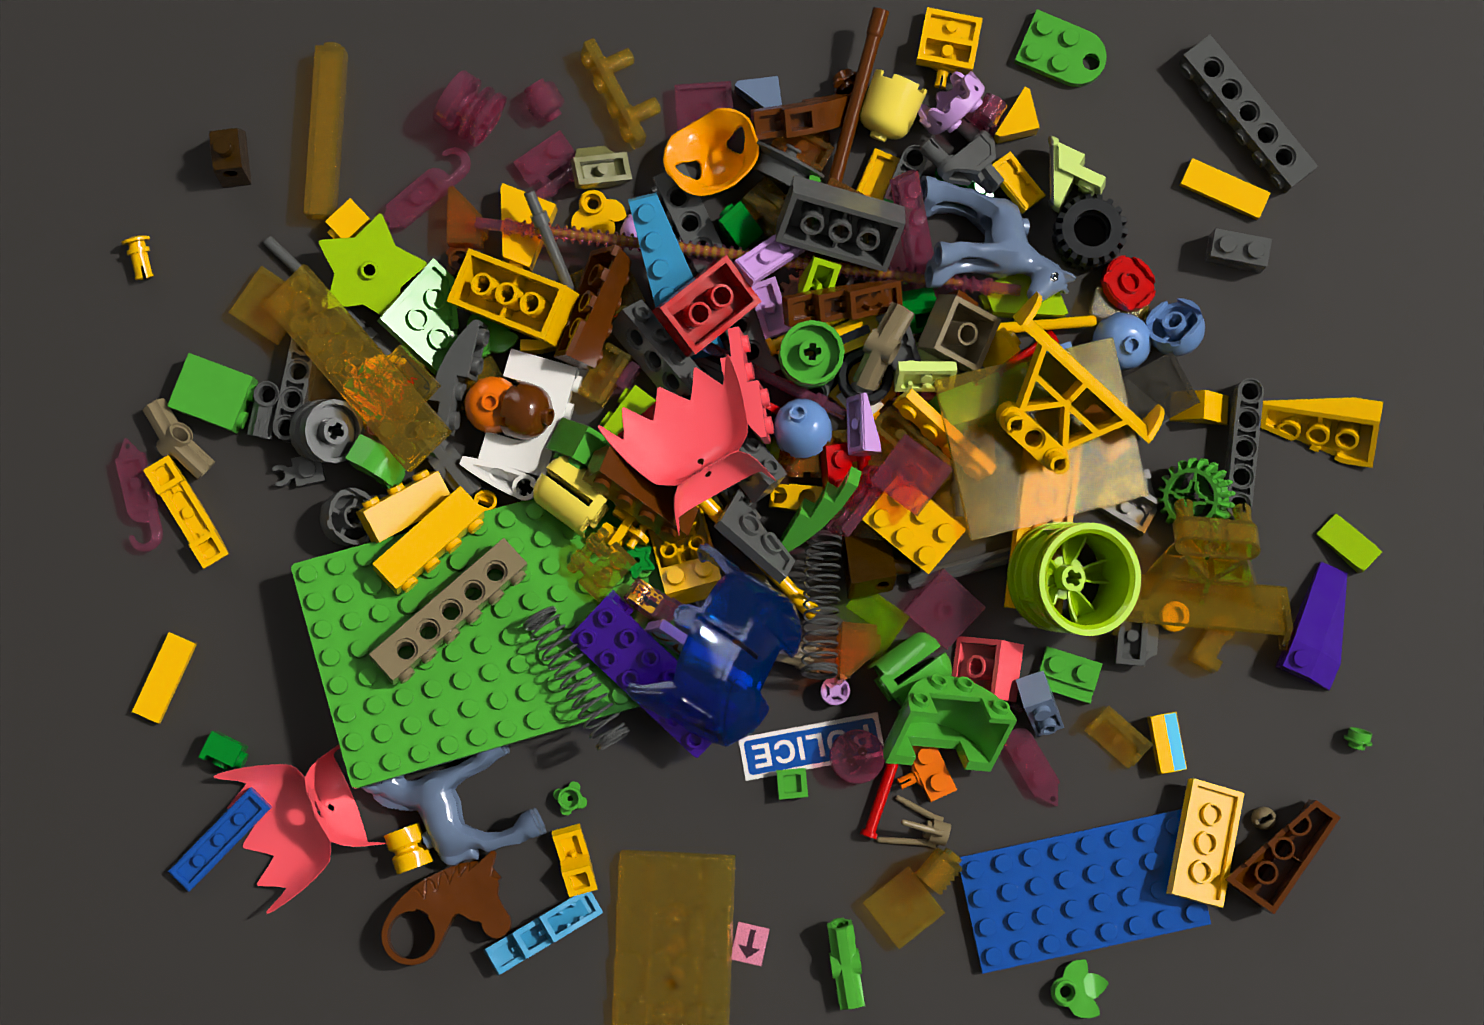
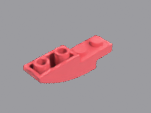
M739 326L728 328L730 358L735 367L743 393L748 426L764 444H770V434H774L772 417H767L766 406H770L768 389H763L759 380L750 381L755 380L752 362L748 363L746 353L751 352L748 335H744ZM726 357L720 358L723 376H725Z

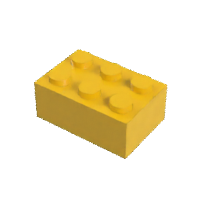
M897 470L859 514L866 524L927 574L934 569L966 531L960 522L954 519Z

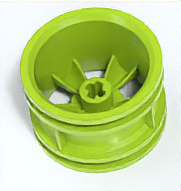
M1049 522L1029 531L1016 545L1008 565L1007 582L1009 594L1015 608L1030 624L1046 631L1096 636L1115 629L1130 615L1140 593L1141 570L1133 547L1115 529L1098 523ZM1086 542L1094 552L1097 561L1083 567L1081 562L1077 560V557ZM1061 545L1062 556L1052 560V556ZM1085 582L1099 584L1092 604L1080 592ZM1057 598L1067 599L1071 620L1063 617L1054 607Z

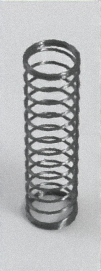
M819 530L813 536L828 535L839 539L820 541L809 538L806 541L809 545L805 549V553L809 556L804 561L809 567L804 570L805 575L808 577L805 579L804 585L808 589L803 592L804 597L807 598L803 603V607L807 611L802 615L806 620L802 625L803 630L806 631L802 636V640L806 644L801 649L806 655L801 658V662L806 666L800 669V673L806 678L818 680L835 678L838 675L837 668L839 666L829 662L808 664L804 661V658L812 656L833 659L839 655L831 651L809 653L804 650V647L812 645L833 648L837 647L839 643L832 640L809 642L804 637L808 634L833 637L840 633L833 629L809 631L805 628V625L813 623L823 626H834L840 622L834 618H815L810 620L805 615L808 612L835 615L840 610L835 607H816L810 609L806 607V603L813 601L822 604H835L841 600L835 596H816L810 598L806 595V592L813 590L821 593H836L841 589L835 585H816L810 587L806 582L810 579L820 582H838L841 580V577L834 574L810 576L807 574V570L813 568L819 571L833 572L839 571L841 566L834 563L810 565L807 560L812 557L819 560L836 561L841 559L842 556L833 552L810 554L808 553V548L814 547L822 550L840 549L843 537L840 533L832 530ZM838 545V547H821ZM818 555H835V556H838V557H837V558H822V557H817V556H818ZM817 566H835L838 568L824 569ZM816 577H836L838 579L827 580ZM816 588H836L838 590H820ZM815 599H835L837 601H820ZM816 610H835L836 612H820ZM816 621H835V623H821ZM816 632H834V634H822ZM816 643H833L834 645H822ZM816 654H832L834 656H821ZM810 670H824V671H830V672H833V673H828V674H815V673H809V672H805V671H810Z
M555 606L547 607L529 617L522 627L527 631L534 630L530 640H540L536 645V650L547 649L543 653L542 659H553L549 663L548 669H559L554 674V679L566 678L560 684V689L571 688L566 694V699L577 698L572 704V709L583 708L578 714V719L589 718L583 728L591 729L596 727L591 732L589 738L597 739L602 737L597 742L595 748H597V751L603 750L625 737L630 730H628V727H623L625 725L623 722L605 733L593 736L597 730L617 717L619 713L597 724L586 727L596 716L613 706V703L591 714L580 717L590 706L607 696V693L588 703L574 707L579 700L600 687L602 683H598L580 694L568 697L571 692L585 681L594 677L596 673H592L577 683L562 687L572 676L587 668L589 663L567 675L556 677L565 667L581 658L583 653L564 664L550 667L559 657L577 647L578 644L575 643L556 655L544 658L552 648L572 635L568 634L551 645L539 648V645L545 639L566 626V624H562L548 634L533 638L538 630L560 616V614L553 616L557 610Z

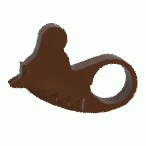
M491 851L481 861L466 862L446 868L427 877L406 892L391 909L382 928L381 938L386 953L393 960L404 965H419L429 961L439 951L458 914L471 921L481 922L484 932L492 938L499 939L506 936L511 930L512 919L499 896V881L502 877L494 869L497 852ZM421 910V913L429 916L428 919L433 924L435 931L434 943L425 955L416 959H408L398 954L391 943V929L395 921L403 914Z

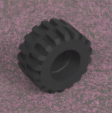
M1091 193L1084 194L1082 198L1077 196L1070 203L1068 202L1057 216L1052 231H1054L1052 243H1056L1054 248L1056 253L1063 255L1061 260L1065 263L1067 260L1072 263L1070 267L1076 269L1080 266L1082 271H1089L1090 268H1094V270L1100 269L1103 265H1107L1123 248L1126 242L1125 237L1128 234V228H1125L1127 219L1126 216L1122 217L1120 215L1123 211L1120 206L1115 208L1112 205L1114 202L1112 199L1108 198L1105 201L1102 199L1103 195L1097 194L1095 197H1091ZM1084 218L1097 221L1104 229L1105 241L1101 245L1094 247L1082 244L1074 233L1076 221Z

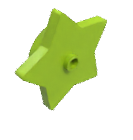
M381 213L355 237L319 240V245L334 272L327 303L328 309L363 304L379 315H382L400 295L401 287L427 265L426 261L395 245L384 216ZM368 264L375 267V273L371 276L366 275L364 272V267Z

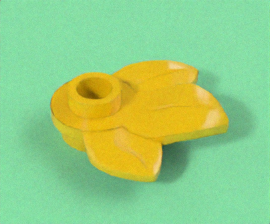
M588 190L581 195L579 199L580 209L572 216V231L584 234L591 233L592 235L614 236V222L625 220L627 217L626 211L619 201L606 199L605 195L598 190ZM591 200H596L599 203L596 209L588 207V203ZM600 241L605 244H610V242Z

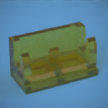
M609 342L605 343L602 349L603 358L596 368L589 370L578 389V394L601 408L605 407L633 361L632 355Z
M1109 705L1104 706L1084 729L1128 769L1134 766L1153 746L1148 739Z

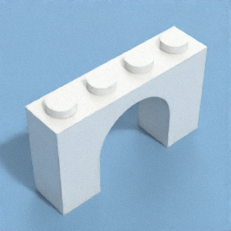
M511 349L503 377L513 383H517L520 380L542 387L552 401L555 413L554 420L544 433L530 440H516L486 432L478 459L507 466L535 478H538L541 473L549 476L546 467L554 460L553 456L555 453L547 449L546 446L561 418L571 419L574 410V404L570 403L573 392H579L582 383V376H578V368Z

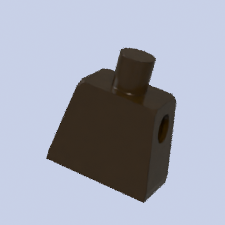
M239 128L209 131L213 171L222 187L251 185L246 132ZM227 171H235L236 173L228 174Z
M844 537L841 555L848 599L889 592L893 590L896 574H910V559L908 557H894L892 544L887 540Z

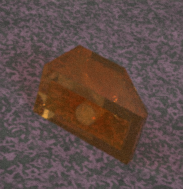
M448 186L446 243L449 248L465 249L466 247H471L472 249H484V241H489V223H485L482 215L454 186Z
M842 622L837 627V631L840 634L836 636V642L839 643L836 647V653L839 656L835 658V664L839 667L837 668L838 675L834 678V685L840 686L876 654V651L879 652L881 635L877 634V625Z

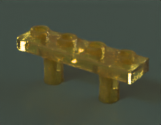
M594 38L585 41L580 54L581 61L587 70L590 69L595 77L593 82L598 93H603L608 101L606 103L608 112L613 119L617 118L621 126L620 134L625 143H630L633 150L644 146L647 136L640 122L661 113V108L655 97L632 107L613 73L634 64L635 60L629 48L605 57Z

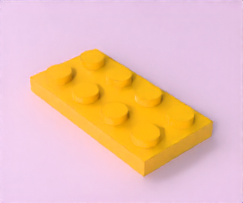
M1188 779L1166 894L1216 908H1223L1228 885L1225 878L1230 874L1244 793L1199 779Z

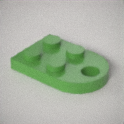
M1037 9L1014 63L1065 85L1082 87L1091 84L1100 76L1105 67L1107 56L1105 46L1097 35ZM1086 57L1095 58L1098 62V68L1088 70L1083 65V59Z

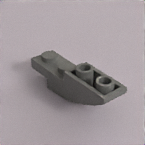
M473 320L454 341L439 367L432 386L429 400L439 404L434 430L445 435L454 436L455 429H458L460 426L461 414L459 411L461 401H464L467 394L466 380L477 382L478 375L483 370L484 360L482 355L484 347L489 342L490 332L488 325L480 320Z

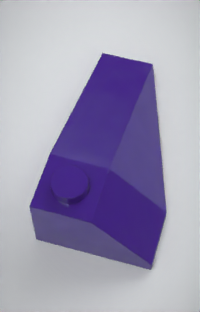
M1319 562L1275 667L1330 691L1341 665L1348 573L1326 563Z

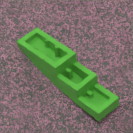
M851 466L839 487L828 482L815 503L804 498L779 539L788 552L806 542L843 508L858 487L862 471Z

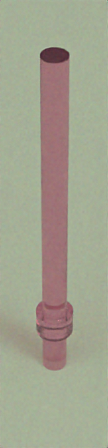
M712 342L702 349V351L718 359L726 357V354L731 356L730 351ZM752 363L756 378L796 398L815 401L827 413L844 420L847 409L829 401V397L819 392L815 394L802 387H798L792 382Z

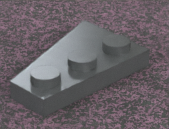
M739 488L731 496L714 527L780 584L788 576L795 560L777 536L765 530L759 522L762 517L756 509L751 511L742 500L746 496Z

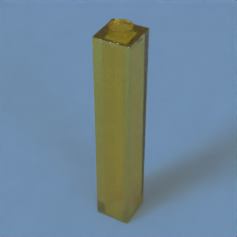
M325 42L324 46L315 45L303 212L311 220H327L338 209L348 53L341 44L336 42Z

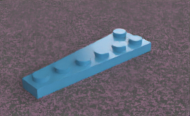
M655 192L628 199L656 308L694 277ZM720 336L696 355L690 356L691 359L724 353L725 348Z

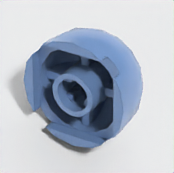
M1178 298V302L1168 304V301L1162 302L1152 309L1148 315L1146 325L1150 330L1149 337L1153 346L1161 353L1169 356H1183L1191 353L1203 340L1205 321L1199 306L1191 300Z
M1118 312L1099 322L1093 334L1092 345L1096 355L1099 357V361L1107 360L1109 368L1129 370L1138 367L1147 359L1151 352L1152 341L1149 337L1150 330L1144 321L1132 314Z
M795 399L781 407L774 418V436L779 449L790 453L791 457L809 458L823 451L822 447L827 441L830 442L832 439V425L826 410L819 403L809 399Z

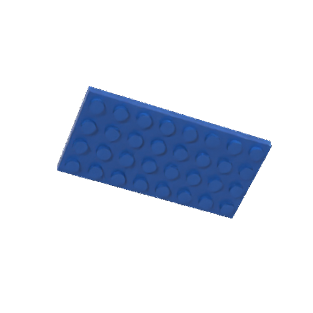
M1182 809L956 857L981 972L984 974L1211 924L1207 905L1166 894Z

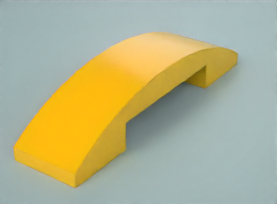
M167 455L143 470L157 494L164 500L190 544L188 545L202 568L205 569L229 555L213 522L171 457Z

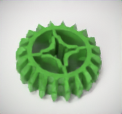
M1189 458L1188 462L1181 460L1178 462V467L1171 466L1169 468L1170 475L1162 477L1166 486H1159L1157 489L1164 493V497L1158 498L1157 501L1165 504V507L1160 512L1162 514H1169L1165 522L1168 524L1175 522L1174 530L1181 531L1184 529L1185 535H1192L1193 533L1195 535H1204L1205 532L1209 534L1215 531V527L1220 528L1224 525L1222 518L1229 519L1231 517L1226 509L1235 506L1233 502L1229 501V497L1235 496L1236 493L1228 491V486L1233 481L1224 480L1227 471H1218L1219 464L1216 462L1209 464L1206 458H1201L1199 461L1197 458ZM1194 473L1193 480H1190L1188 487L1180 488L1183 481ZM1209 483L1213 489L1214 494H1212L1209 490ZM1196 492V494L1199 495V498L1205 500L1197 501V499H1194L1193 495H1189L1188 493ZM1179 500H1181L1184 505V511L1180 505ZM1206 505H1213L1208 515L1198 520L1199 514L1203 513L1204 507Z

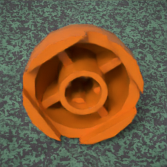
M489 376L479 379L470 387L465 396L464 409L467 419L476 429L484 433H503L501 425L506 426L505 417L500 416V411L507 390L510 386H514L511 382L502 377Z

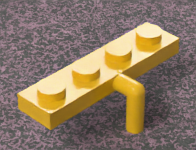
M913 389L899 395L894 401L893 405L899 410L900 414L905 419L913 422L920 429L922 435L927 438L925 441L926 446L933 448L938 445L942 449L943 454L963 468L964 473L976 481L991 475L997 467Z

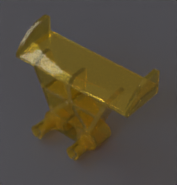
M1184 499L1177 500L1174 504L1176 511V520L1173 523L1174 543L1145 574H1141L1139 597L1125 622L1278 635L1279 649L1286 650L1293 630L1288 589L1283 586L1261 585L1257 582L1251 560L1259 556L1261 547L1258 527L1252 522L1251 507L1245 504L1244 513L1242 504L1234 506L1232 509L1234 520L1196 517L1193 513V502L1191 500H1186L1187 507L1184 505ZM1121 624L1112 630V635L1118 636Z

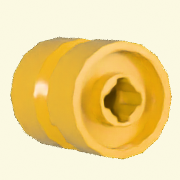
M420 823L384 835L388 850L395 853L392 862L397 875L433 862L430 850L426 845L422 844L423 831Z

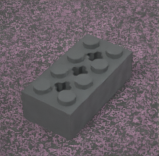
M794 175L776 223L775 241L887 272L905 227V206Z

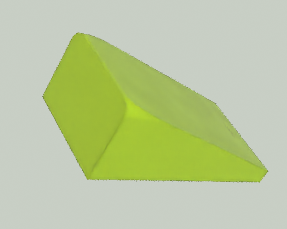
M1337 513L1316 533L1358 574L1364 572L1382 553L1374 543Z

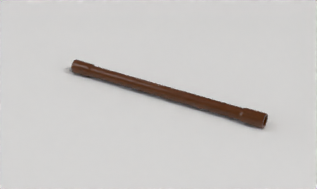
M877 7L872 9L866 31L867 37L827 185L840 188L879 43L883 37L889 16V11ZM807 250L805 258L812 259L815 256L823 259L824 255Z

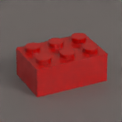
M725 255L715 260L652 310V312L685 356L690 357L700 352L762 301L730 258Z

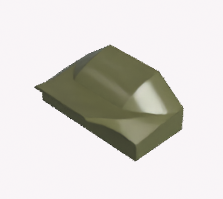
M606 146L576 149L575 157L571 159L573 177L577 189L608 188L625 184L632 180L627 152L615 153Z

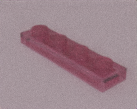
M909 170L890 179L894 204L905 206V227L901 234V242L907 273L925 276L926 264L932 259L934 253L919 173L916 170ZM909 279L910 288L920 289L926 286L925 281Z

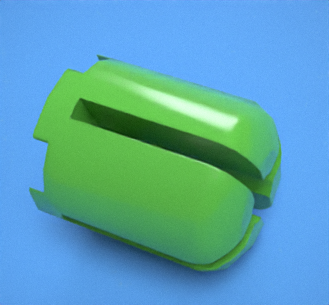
M924 632L913 634L878 660L868 665V669L874 667L879 676L874 681L887 700L891 701L894 698L901 707L911 687L917 681L934 674L952 675L951 661L946 652H944L897 684L894 681L898 676L941 647L934 637Z

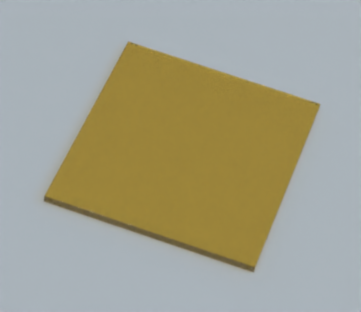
M1113 337L1065 348L1067 352L1129 408ZM1049 352L1045 354L1038 374L1063 395L1077 378ZM1032 357L933 380L970 541L1148 496L1134 430L1127 424L1067 450L1070 464L1069 469L1064 474H1056L1054 471L1046 469L1004 431L996 419V410L1000 404L1007 401L1016 403ZM1037 381L1035 382L1030 399L1053 397ZM1088 388L1071 403L1094 425L1117 415ZM1060 407L1027 412L1058 440ZM1070 412L1069 435L1087 428ZM1029 431L1025 436V441L1030 443L1036 441L1039 437V431Z

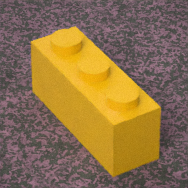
M424 469L412 476L413 481L404 486L402 482L387 489L388 495L379 499L378 496H374L362 503L363 508L357 511L356 514L371 542L380 543L422 520L450 495L439 471L429 472L427 469Z

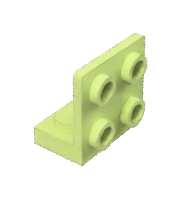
M917 348L921 361H898L896 372H893L895 392H906L910 389H913L915 392H945L953 389L957 374L956 361L940 360Z

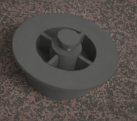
M757 141L759 155L752 169L788 188L794 175L809 179L810 175H814L824 179L825 175L796 158L797 154L802 152L798 148L786 143L787 150L785 152Z

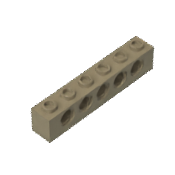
M503 538L369 654L370 660L393 685H396L399 681L402 684L415 674L414 668L421 662L427 664L437 655L438 651L436 649L444 642L448 645L459 636V629L464 624L468 623L471 625L483 614L481 610L490 603L491 606L496 604L505 595L503 590L510 584L513 586L518 585L527 576L525 573L527 562ZM498 569L502 571L504 576L499 581H492L487 576L488 572ZM476 588L482 595L477 600H469L465 596L466 591ZM452 607L456 608L460 614L456 619L448 620L443 616L444 610ZM425 627H433L437 631V635L432 639H424L420 633ZM404 646H409L415 651L414 655L409 659H402L398 656V651Z

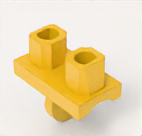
M617 506L613 510V516L623 521L617 529L608 522H605L597 533L598 538L608 545L609 552L615 556L618 555L629 537L630 540L626 546L631 550L635 548L637 543L646 546L649 542V538L644 534L648 527L640 524L636 529L639 524L637 519Z

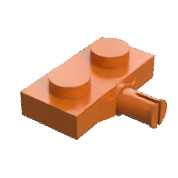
M912 746L916 759L913 765H911L912 772L897 778L898 784L909 779V781L899 785L901 790L917 783L924 790L929 802H933L956 791L957 788L938 748Z

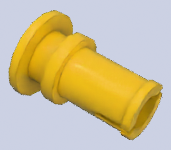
M133 236L121 242L122 245H128L129 250L126 252L127 256H131L135 280H143L142 267L144 268L146 279L154 277L148 256L150 248L145 244V241L150 240V236Z

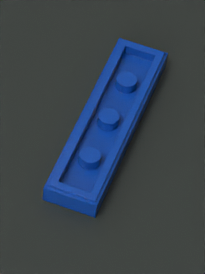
M250 787L168 872L190 892L272 806L253 787Z

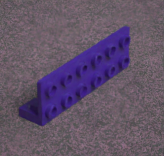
M612 590L573 631L569 640L574 644H578L577 647L688 752L695 758H698L737 718L741 710L720 690L715 695L710 692L630 616L634 609Z

